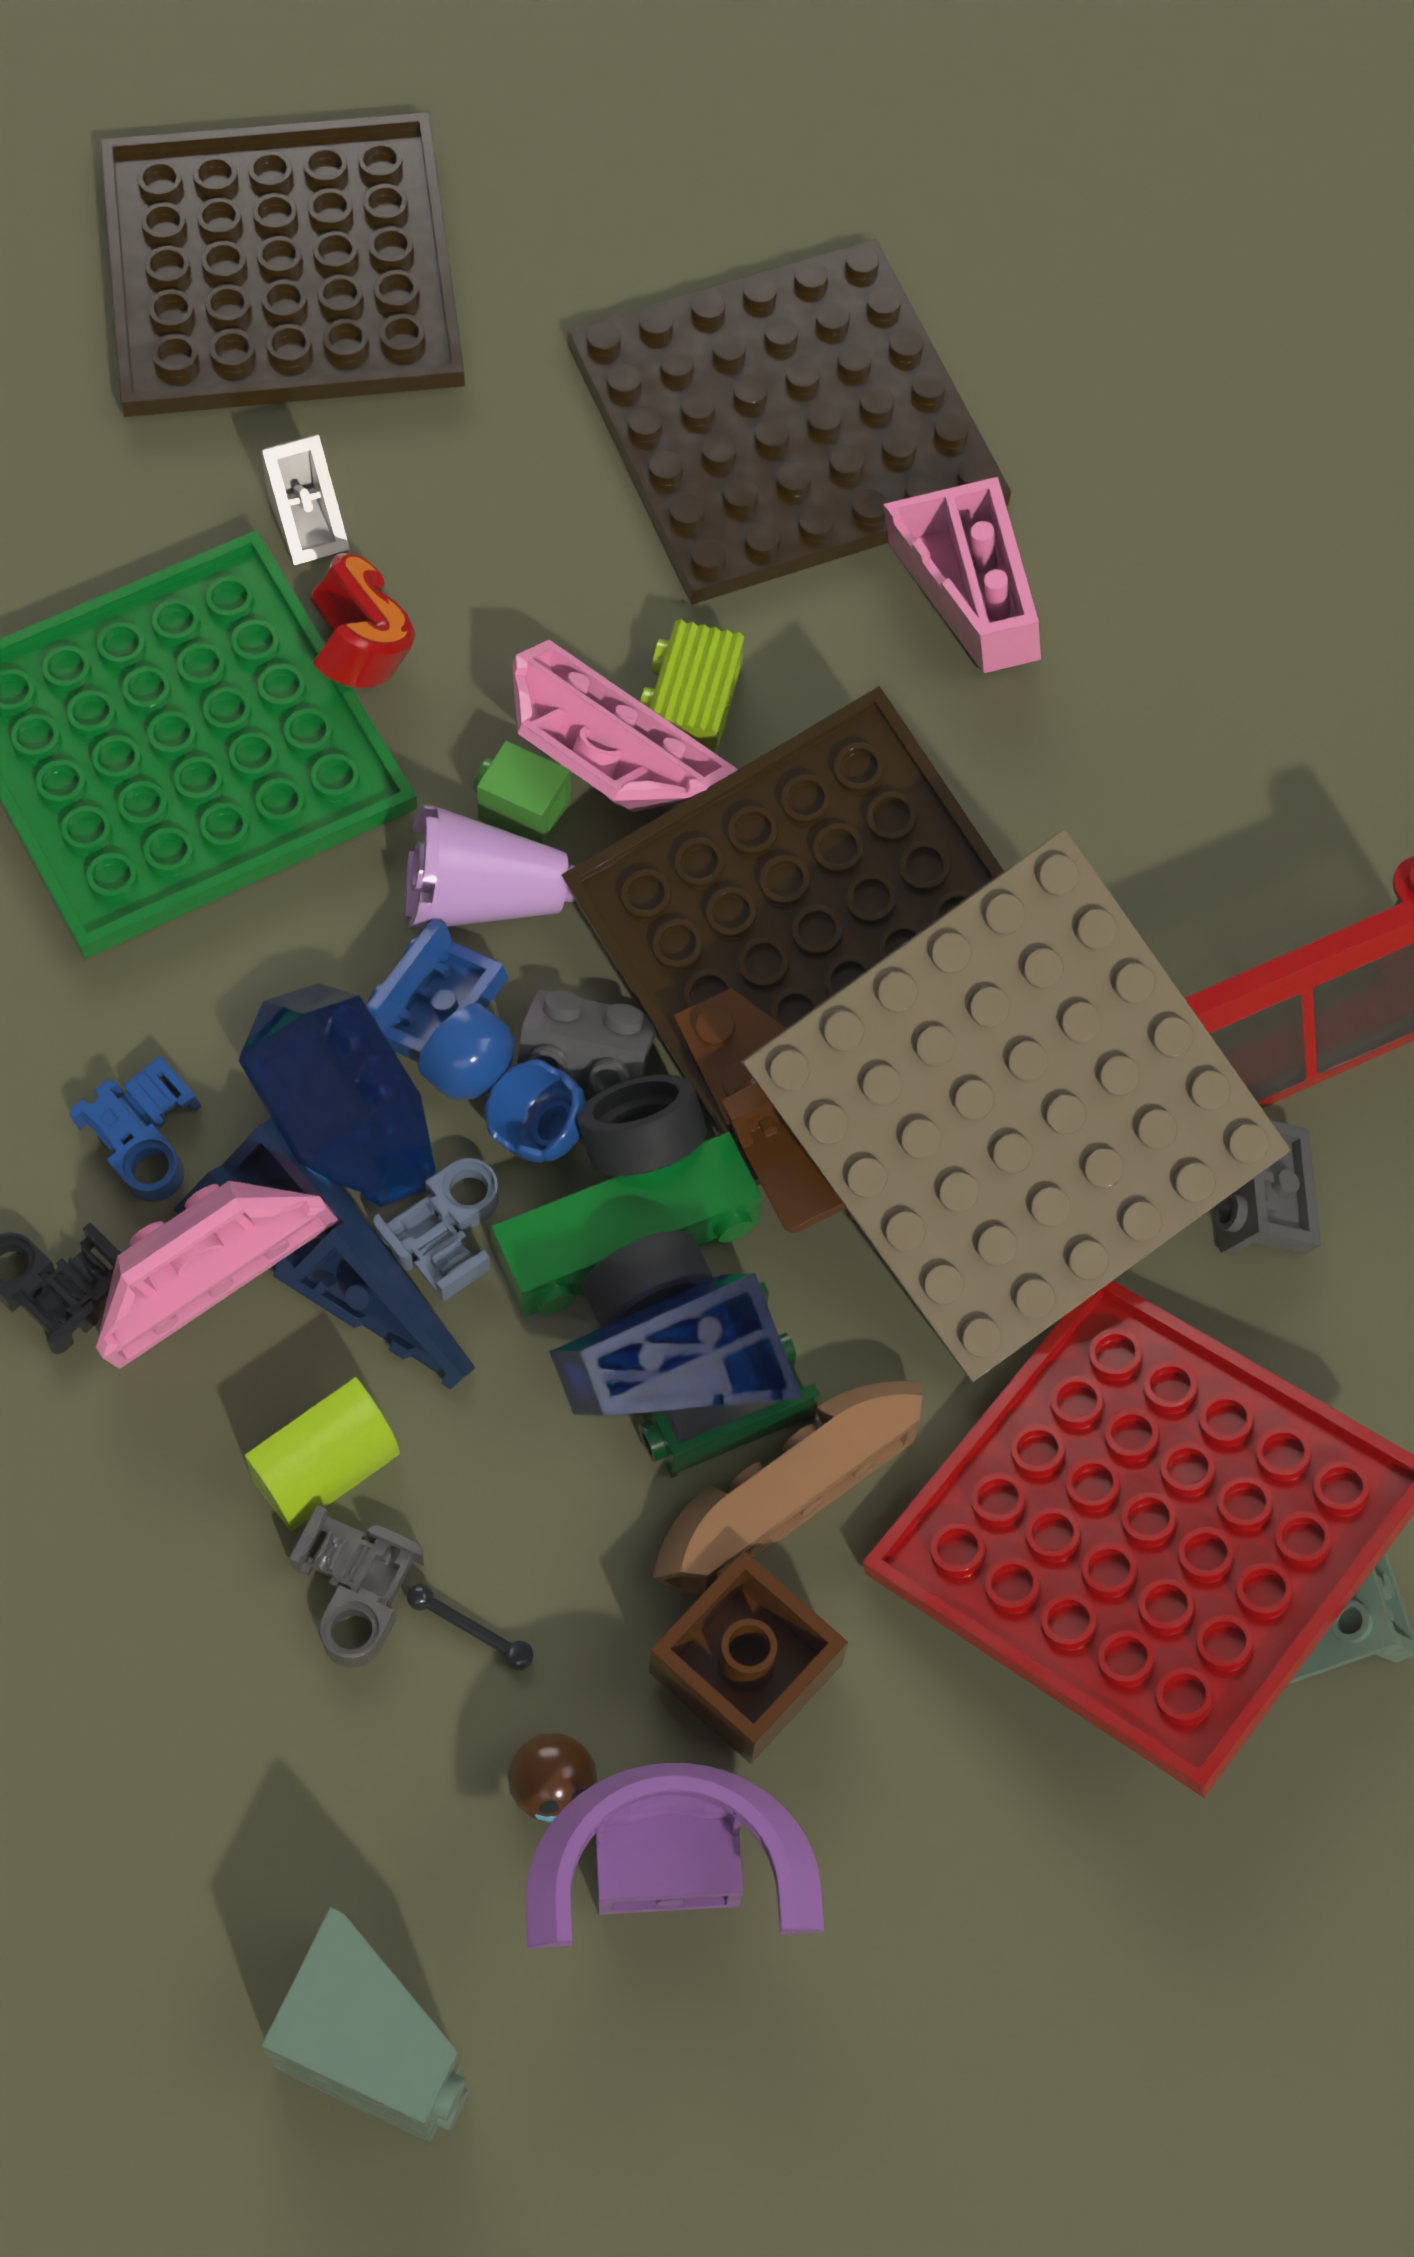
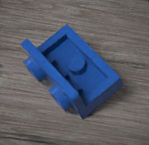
M433 918L422 933L413 937L408 943L403 958L386 981L379 983L374 988L365 1008V1014L379 1045L418 1062L422 1048L438 1026L452 1013L468 1004L479 1003L487 1008L508 980V975L504 964L454 943L446 923Z

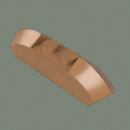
M881 1382L841 1393L815 1408L823 1424L820 1428L816 1429L813 1424L801 1428L783 1445L782 1451L784 1454L764 1467L760 1462H757L747 1467L730 1483L729 1488L731 1492L729 1494L712 1485L707 1486L682 1510L668 1531L657 1558L653 1579L678 1592L702 1595L743 1551H746L754 1559L760 1556L914 1442L921 1416L922 1382Z

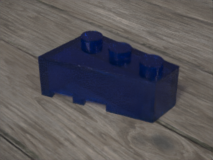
M756 1273L721 1274L549 1351L574 1415L611 1416L693 1407L803 1399Z

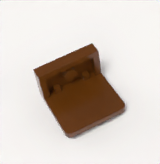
M754 1079L743 1083L735 1090L734 1094L721 1100L734 1134L786 1231L791 1233L799 1232L846 1209Z

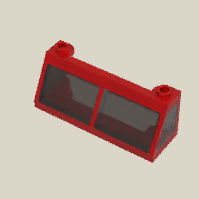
M1414 856L1401 862L1393 875L1392 886L1397 897L1394 907L1185 998L1261 1108H1265L1414 1040Z

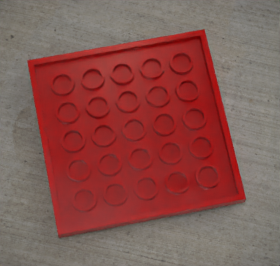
M1111 1281L1060 1320L862 1563L867 1576L1204 1798L1414 1515V1455L1124 1286Z

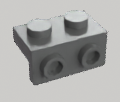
M538 989L521 1028L517 1065L530 1060H542L568 1074L583 1089L584 1095L594 1097L596 1094L616 1084L644 1076V1069L657 1031L646 1013L629 1004L610 1005L582 999L568 991L550 992Z

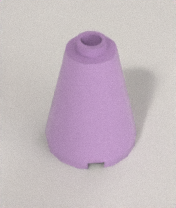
M422 804L418 808L412 832L422 833L424 836L422 842H417L415 851H409L405 885V914L411 917L408 923L410 929L424 930L433 918L445 922L447 927L558 914L561 912L564 902L574 901L567 884L561 876L575 867L574 865H568L566 852L437 806Z

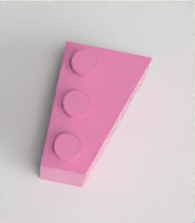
M998 477L883 504L889 545L983 673L1041 660L1039 620Z

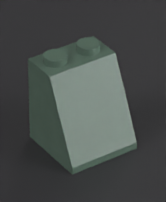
M330 1907L264 2039L262 2048L275 2070L432 2144L439 2127L449 2132L452 2130L469 2092V2089L464 2087L466 2078L463 2077L458 2051L345 1914Z

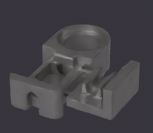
M317 1505L289 1557V1561L293 1570L309 1576L312 1569L331 1577L329 1585L337 1590L320 1623V1635L327 1655L339 1665L346 1667L363 1666L371 1662L382 1649L396 1621L395 1611L390 1606L412 1563L416 1562L424 1566L423 1549L419 1543L378 1525L372 1526L367 1530L369 1542L363 1540L365 1537L364 1532L328 1517L327 1510ZM321 1534H325L326 1536L313 1561L308 1563L307 1560ZM392 1547L399 1548L400 1552L393 1550ZM347 1616L363 1617L372 1626V1634L368 1642L362 1647L353 1650L338 1646L332 1638L335 1625Z

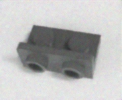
M1270 1120L1291 1151L1215 1206L1214 1219L1218 1231L1220 1252L1233 1255L1255 1243L1307 1254L1321 1246L1309 1129Z

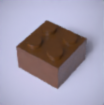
M743 1551L650 1649L649 1673L748 1763L752 1764L842 1666L848 1641L746 1551Z

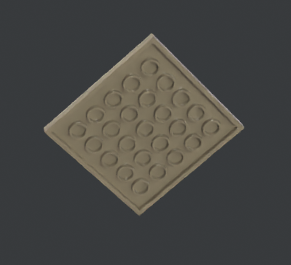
M1066 829L1058 831L741 1061L972 1382L1291 1151Z

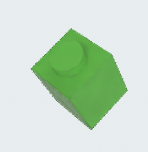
M505 741L494 760L486 758L476 773L473 791L477 792L478 818L510 833L545 844L571 802V771L564 766Z

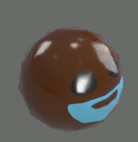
M561 1733L539 1734L524 1743L513 1756L508 1771L509 1791L517 1806L529 1816L545 1822H552L573 1799L597 1783L595 1762L587 1748L573 1737Z

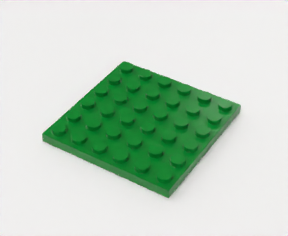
M257 530L0 638V804L83 959H87L418 809L417 795L352 687L343 686L327 679L314 667L313 662L324 647L325 642Z

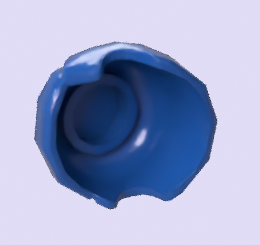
M479 1003L468 1004L452 1013L435 1029L422 1048L417 1064L418 1070L439 1092L451 1099H478L490 1092L492 1085L511 1067L515 1055V1037L509 1026L497 1015L491 1013Z
M530 1060L512 1066L492 1085L484 1107L487 1130L494 1140L520 1158L537 1163H543L544 1161L552 1162L566 1155L582 1137L577 1116L585 1109L587 1103L583 1089L568 1074L542 1060Z

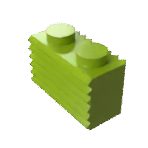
M682 619L676 620L670 640L659 638L652 663V674L659 675L656 688L645 687L640 702L717 755L742 668L745 636L740 632L733 634L728 629L721 631L717 627L708 628L705 624L698 626L693 621L685 623Z

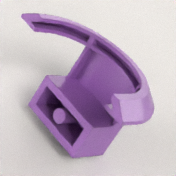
M689 1763L652 1764L620 1772L594 1784L579 1794L556 1816L542 1836L534 1853L527 1880L526 1916L528 1949L572 1947V1882L582 1852L594 1835L599 1915L740 1907L743 1894L739 1840L742 1823L760 1843L772 1867L777 1891L780 1935L824 1933L821 1882L814 1852L801 1827L787 1809L772 1795L738 1775L705 1765Z

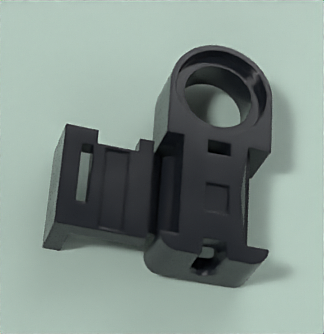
M88 1223L83 1228L86 1238L80 1242L82 1251L74 1258L70 1257L68 1263L61 1258L56 1263L58 1267L56 1270L52 1261L26 1236L13 1232L0 1234V1256L8 1252H20L29 1258L28 1267L20 1277L13 1280L0 1279V1301L11 1312H14L21 1306L50 1334L46 1340L51 1352L55 1354L64 1353L74 1344L72 1334L77 1328L87 1333L97 1324L98 1314L93 1302L98 1305L108 1296L116 1259L121 1254L91 1223ZM95 1248L114 1268L109 1270L91 1250ZM39 1289L42 1291L38 1296L33 1297V1294Z

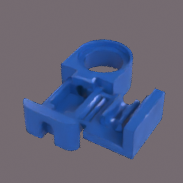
M159 1056L123 1085L127 1091L125 1094L116 1081L107 1080L95 1089L99 1097L97 1100L89 1105L86 1100L82 1099L70 1111V1117L79 1130L88 1124L113 1153L106 1160L137 1197L151 1202L162 1201L171 1197L180 1188L184 1179V1166L180 1157L155 1126L157 1125L160 1129L165 1125V1114L173 1108L177 1110L179 1108L178 1104L182 1109L189 1106L194 1112L202 1107L195 1094L166 1061ZM163 1076L167 1080L166 1085L170 1088V1090L159 1079L160 1077ZM131 1136L133 1137L129 1142L123 1145V1142L127 1138ZM152 1154H160L167 1157L169 1169L163 1179L153 1184H144L136 1180L135 1171L143 1158Z

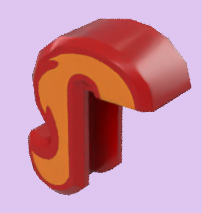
M351 553L336 555L322 583L316 585L311 593L310 601L333 631L314 660L313 665L327 679L340 685L353 688H372L390 680L412 648L416 634L408 614L396 601L381 592L385 582L379 570L365 558Z

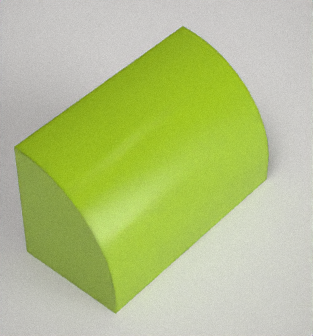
M355 1377L246 1453L245 1459L252 1482L289 1531L292 1532L311 1518L317 1505L326 1508L399 1456L400 1450L396 1438L381 1411L358 1378Z

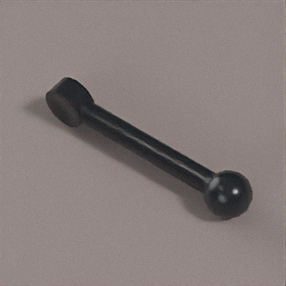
M416 1584L409 1589L407 1602L413 1609L419 1611L428 1609L506 1655L508 1665L514 1670H524L531 1665L533 1650L527 1642L515 1641L511 1643L434 1598L431 1588L427 1585Z

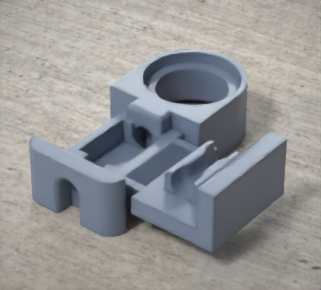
M466 1158L455 1161L426 1180L428 1196L389 1222L385 1223L378 1213L374 1217L376 1235L385 1247L389 1245L393 1258L399 1266L406 1271L412 1270V1258L417 1256L418 1260L414 1262V1266L442 1302L491 1270L490 1257L485 1250L477 1255H471L470 1251L462 1244L467 1240L465 1233L490 1217L498 1204L497 1177L489 1165L477 1159ZM464 1178L478 1179L488 1189L484 1199L473 1205L458 1203L451 1196L450 1192L454 1184Z

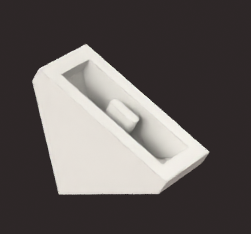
M316 434L261 449L268 501L292 564L297 565L350 550L319 435Z

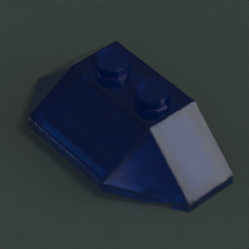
M317 983L262 1002L238 1062L298 1163L341 1186L364 1193L366 1200L379 1207L425 1191V1181L437 1173L421 1094L360 995Z

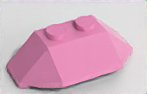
M551 640L516 654L512 663L518 734L559 762L561 766L566 767L572 773L605 794L613 803L625 807L632 812L683 802L707 790L708 787L738 770Z
M228 1181L220 1187L218 1184H212L202 1188L186 1201L185 1211L165 1224L162 1221H158L142 1228L130 1239L129 1244L131 1247L117 1256L96 1349L104 1360L121 1369L339 1222L334 1212L320 1196L234 1181Z

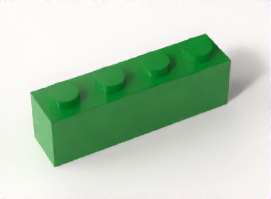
M730 1132L703 1142L689 1156L668 1167L644 1174L616 1176L491 1226L492 1251L522 1317H527L536 1312H540L542 1315H550L567 1308L575 1301L576 1296L584 1293L582 1285L585 1277L600 1261L616 1250L638 1239L660 1232L680 1230L691 1233L698 1247L717 1239L721 1243H727L743 1237L753 1229L754 1224L759 1223L762 1195Z

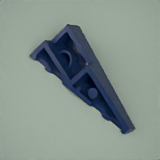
M285 1112L260 1124L221 1166L209 1171L173 1209L179 1215L186 1210V1201L197 1191L212 1184H218L220 1187L228 1181L320 1196L334 1212L339 1222L271 1267L275 1269L273 1277L353 1328L359 1326L366 1327L391 1343L388 1350L402 1359L413 1357L443 1376L444 1379L441 1384L449 1389L456 1386L475 1369V1366Z

